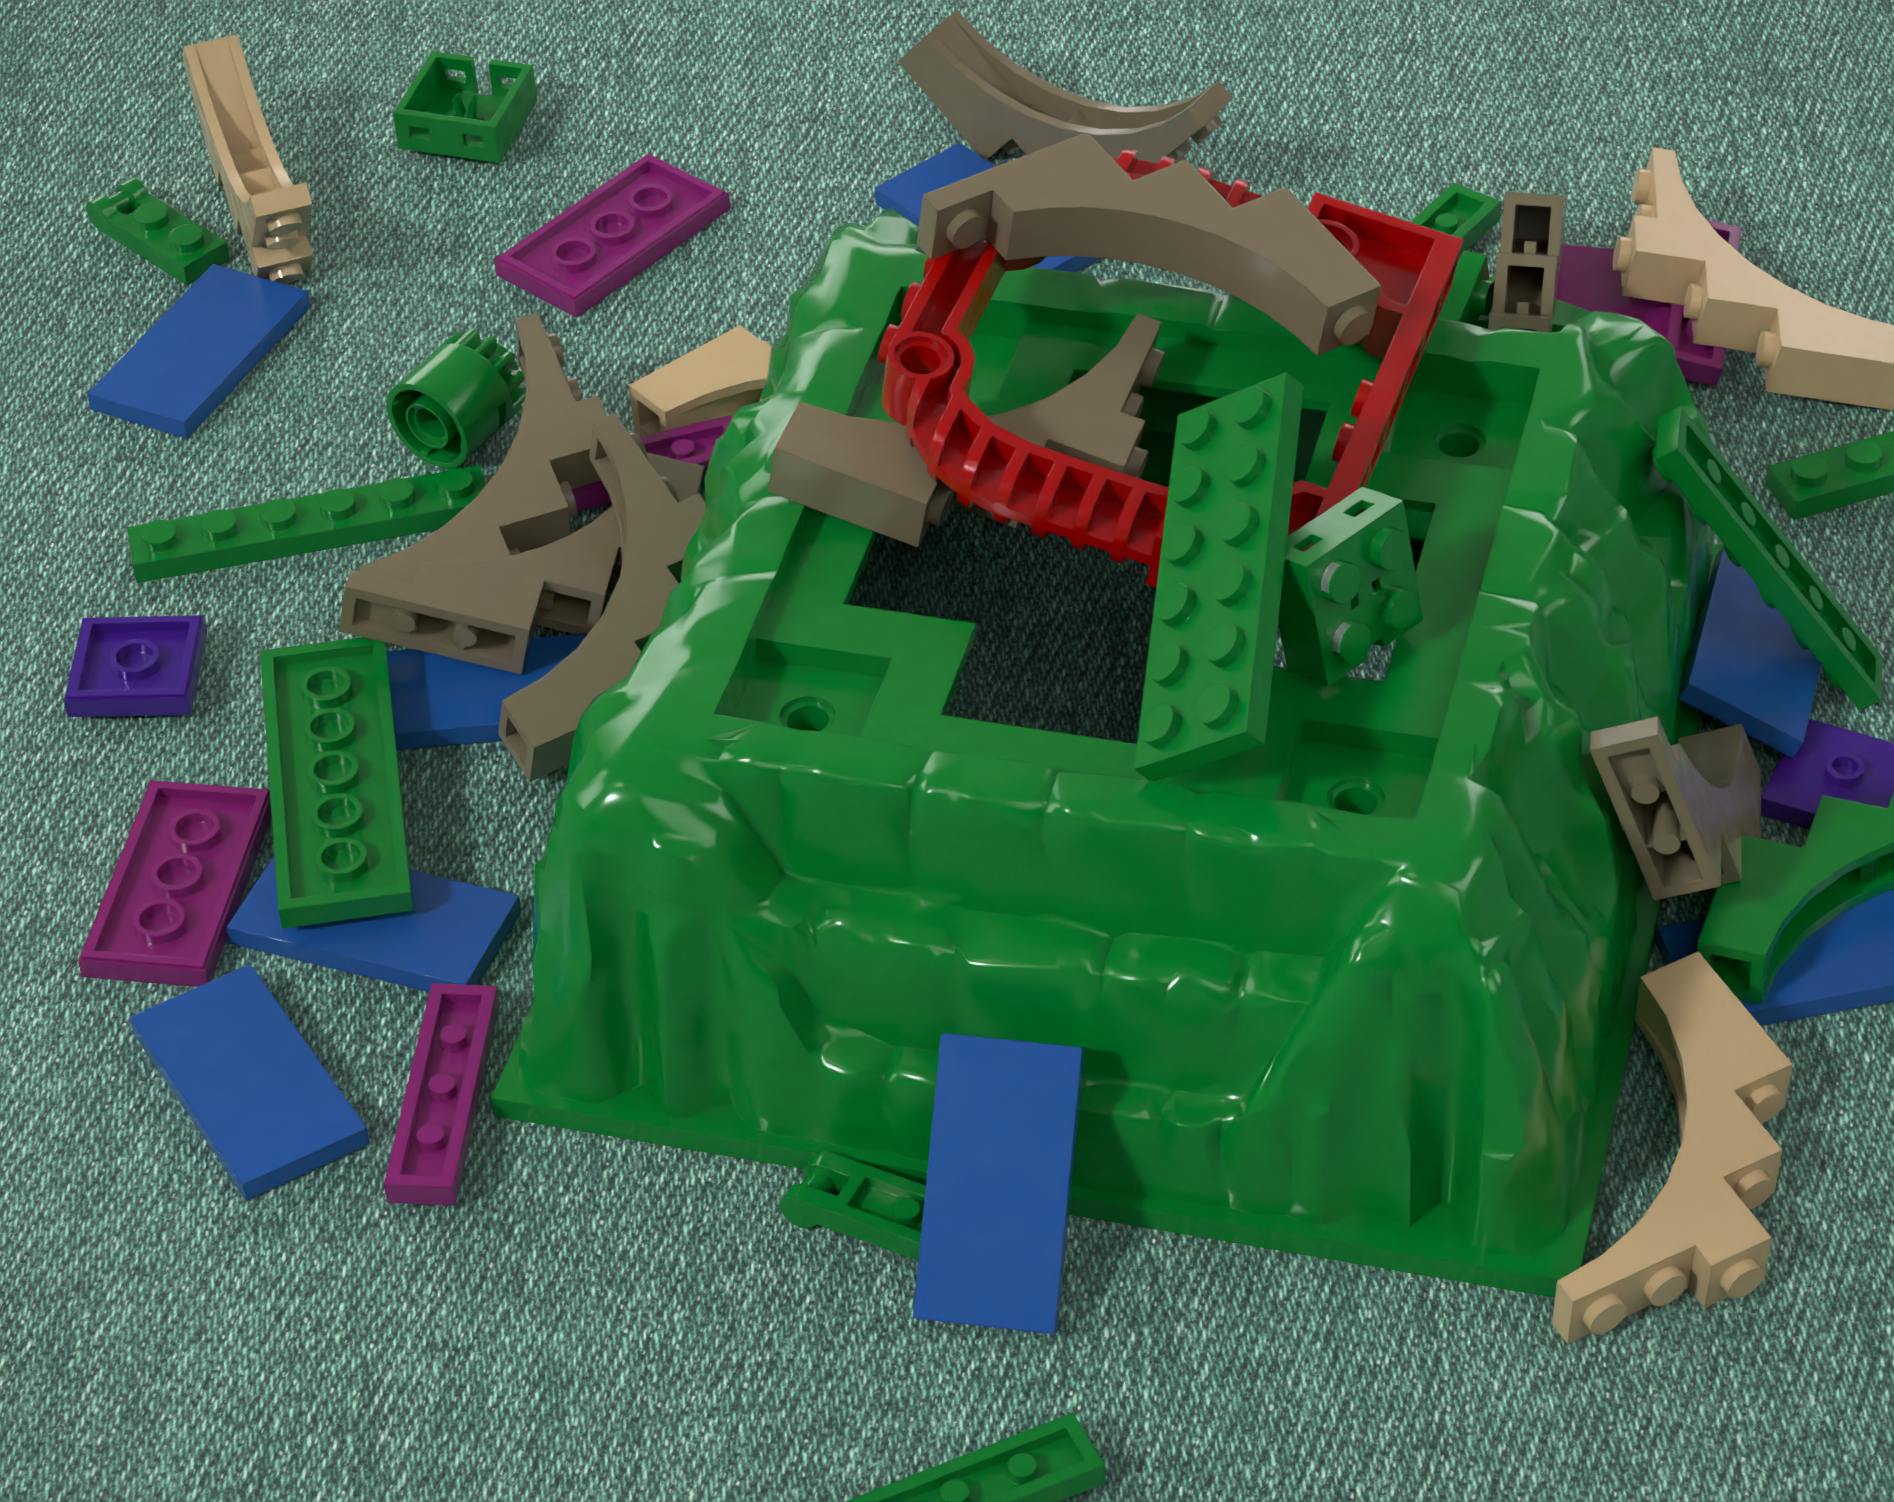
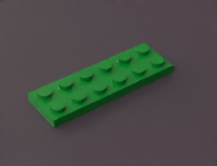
M1287 372L1178 414L1134 770L1149 781H1158L1265 745L1304 386Z
M359 637L260 650L278 910L282 929L414 911L386 642Z

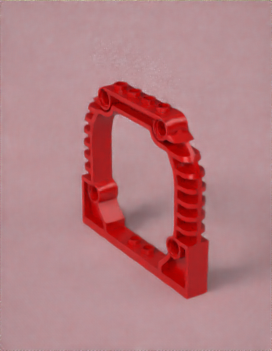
M1127 149L1121 152L1119 158H1113L1132 180L1177 163V159L1168 156H1162L1159 163L1139 160L1138 150ZM1204 167L1198 169V172L1233 208L1263 196L1250 192V182L1236 179L1232 186L1213 180V170ZM1318 192L1314 193L1307 209L1381 285L1371 332L1363 337L1360 343L1366 353L1383 358V362L1374 382L1363 378L1360 383L1350 415L1358 419L1356 424L1344 422L1340 429L1331 459L1339 464L1328 489L1303 480L1293 483L1288 536L1359 488L1367 487L1452 287L1464 240ZM987 239L976 242L968 248L958 249L932 260L927 256L923 283L914 281L911 283L902 306V322L900 326L894 324L888 326L880 345L878 362L886 364L881 397L884 412L891 419L906 425L910 446L913 448L915 445L920 456L927 464L928 474L937 484L943 481L958 493L957 500L970 509L976 504L993 512V520L1006 526L1011 519L1032 526V534L1042 538H1047L1050 532L1071 539V547L1081 551H1085L1089 545L1110 552V560L1120 564H1124L1129 558L1150 565L1146 584L1156 587L1169 487L1151 483L1033 444L995 425L969 399L975 355L969 340L1005 271L1030 268L1041 263L1046 257L1005 260ZM1312 543L1311 545H1309L1308 547H1306V548L1303 549L1302 551L1305 552L1306 550H1308L1309 548H1311V547H1312L1313 545H1315V544Z

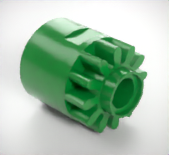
M473 328L464 335L457 331L391 389L386 401L387 414L395 433L413 454L421 460L440 468H456L522 409L521 404L525 401L527 391L519 385L524 381L522 371L518 369L514 354L497 343L494 336H489L481 342L479 333Z

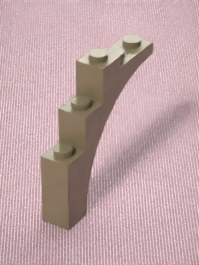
M957 10L898 61L976 153L985 160L1001 147L1008 155L1018 147L1028 155L1088 132L1112 158H1119L1121 152L1127 149L1138 150L1139 160L1159 163L1162 156H1168L1177 159L1178 163L1184 160L1182 156L1193 147L1187 139L1191 137L1198 145L1223 123L1217 116V113L1233 99L1218 81L1193 97L1162 106L1126 107L1089 100L1057 88L1017 65L986 41Z
M538 312L515 318L517 356L527 392L518 432L500 468L476 499L442 528L400 552L358 567L359 572L412 584L419 563H458L511 556L543 547L570 535L569 517L577 515V506L572 489L601 481L589 459L593 423L606 417L607 414L599 395L583 400L575 377L565 378L561 368L565 366V359L559 338L555 332L546 333ZM386 643L387 648L395 646L394 644Z
M1137 313L1117 346L1086 375L1047 398L1006 413L987 417L995 425L1033 444L1140 479L1149 451L1139 448L1145 420L1139 419L1145 396L1138 394L1142 385L1152 389L1162 368L1166 352L1156 348L1162 322ZM799 402L774 448L767 492L915 547L919 546L930 523L941 526L950 504L993 520V512L976 504L969 509L958 502V493L943 481L937 484L927 472V464L920 456L915 445L913 448L910 446L906 425L897 422L851 417ZM1011 519L1008 526L1017 528L1019 522Z
M615 413L594 421L589 459L609 493L620 530L622 558L620 578L603 615L580 645L544 677L502 700L498 735L529 782L569 765L574 735L580 716L597 695L613 687L630 673L650 635L656 630L661 621L670 592L681 583L682 563L686 547L706 512L705 501L699 493L679 501L671 481L665 476L660 477L648 461L647 452L640 437L635 432H628Z

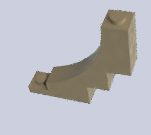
M1086 132L923 194L916 244L931 260L958 249L968 248L976 242L987 239L1005 260L1051 256H1080L1145 264L1199 280L1242 299L1293 333L1316 356L1342 345L1357 343L1371 332L1381 285L1287 187L1233 208L1187 159L1132 180L1099 143Z
M1505 192L1500 251L1497 252L1492 313L1489 314L1488 329L1511 328L1536 332H1552L1558 277L1564 247L1567 195Z
M647 453L648 461L660 477L665 476L671 481L679 501L699 493L704 466ZM613 506L593 522L571 535L523 553L482 561L419 563L412 584L351 570L344 590L339 632L522 675L536 625L573 634L589 633L603 615L610 590L614 591L622 568L620 530Z
M1658 716L1590 732V752L1654 901L1720 887L1721 884L1741 880V835L1761 839V771L1742 724L1681 737L1678 744L1671 746Z

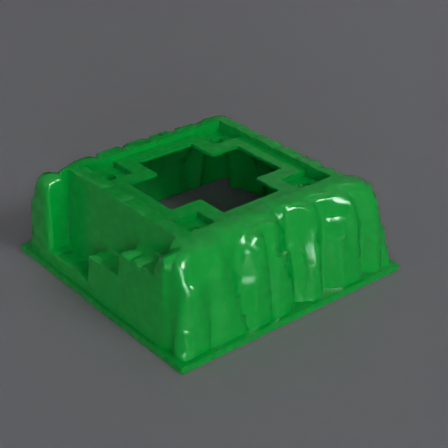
M891 208L865 226L845 223L837 227L822 250L805 285L791 295L787 332L771 348L767 381L760 397V402L740 407L725 433L715 440L705 476L706 512L686 547L682 563L681 583L670 592L658 627L650 635L628 676L613 687L597 695L580 716L573 740L567 783L556 802L554 823L547 838L546 853L535 864L532 958L535 1000L522 1023V1029L491 1096L493 1116L799 1169L805 1167L816 1151L824 1150L926 1185L941 1033L1085 1047L1069 1215L1555 1298L1557 1281L1584 1266L1636 1028L1635 1013L1640 977L1648 973L1663 899L1654 901L1590 752V732L1658 716L1671 746L1678 744L1681 737L1699 734L1704 715L1698 709L1680 701L1678 697L1713 563L1723 545L1714 544V531L1708 524L1702 525L1697 521L1690 509L1688 499L1674 482H1667L1662 478L1653 460V448L1656 446L1659 416L1679 407L1684 409L1711 443L1707 420L1693 402L1684 376L1676 361L1673 345L1641 320L1610 312L1594 311L1578 319L1575 324H1567L1559 332H1536L1511 328L1490 330L1464 322L1438 319L1366 487L1403 500L1410 541L1424 544L1416 570L1423 620L1396 639L1384 682L1343 676L1330 686H1325L1288 672L1286 667L1273 666L1265 745L1158 781H1149L1134 770L1137 747L1135 743L945 715L976 636V623L848 605L878 533L767 492L774 448L799 402L851 417L897 422L884 412L881 404L886 364L878 362V353L888 326L890 324L900 326L902 322V306L911 283L914 281L922 284L925 279L923 274L927 255L916 244L919 226ZM1037 267L1005 271L969 340L975 355L969 399L986 416L1006 413L1047 398L1086 375L1117 346L1137 313L1162 322L1156 348L1166 352L1154 387L1151 389L1142 385L1138 394L1145 396L1139 419L1145 420L1139 448L1149 451L1140 479L1169 487L1178 414L1287 372L1304 386L1293 483L1303 480L1328 489L1339 464L1331 459L1340 429L1344 422L1356 424L1358 419L1350 415L1360 383L1363 378L1374 382L1383 362V358L1366 353L1360 341L1352 345H1342L1316 356L1301 340L1273 318L1231 294L1222 296L1210 290L1126 278L1102 281L1091 274Z

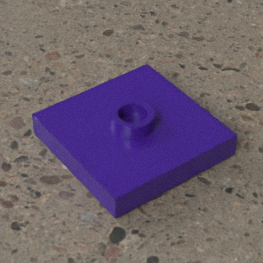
M204 615L83 618L64 698L67 717L191 715L207 636Z
M1809 719L1803 744L1793 758L1783 754L1761 795V815L1810 829L1822 795L1888 808L1894 792V743Z

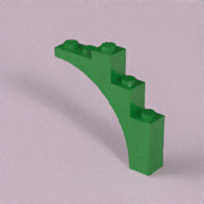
M1894 792L1888 808L1822 795L1804 847L1741 835V880L1721 884L1717 888L1697 946V952L1702 955L1738 999L1762 1004L1779 969L1809 936L1840 913L1884 892L1894 890Z

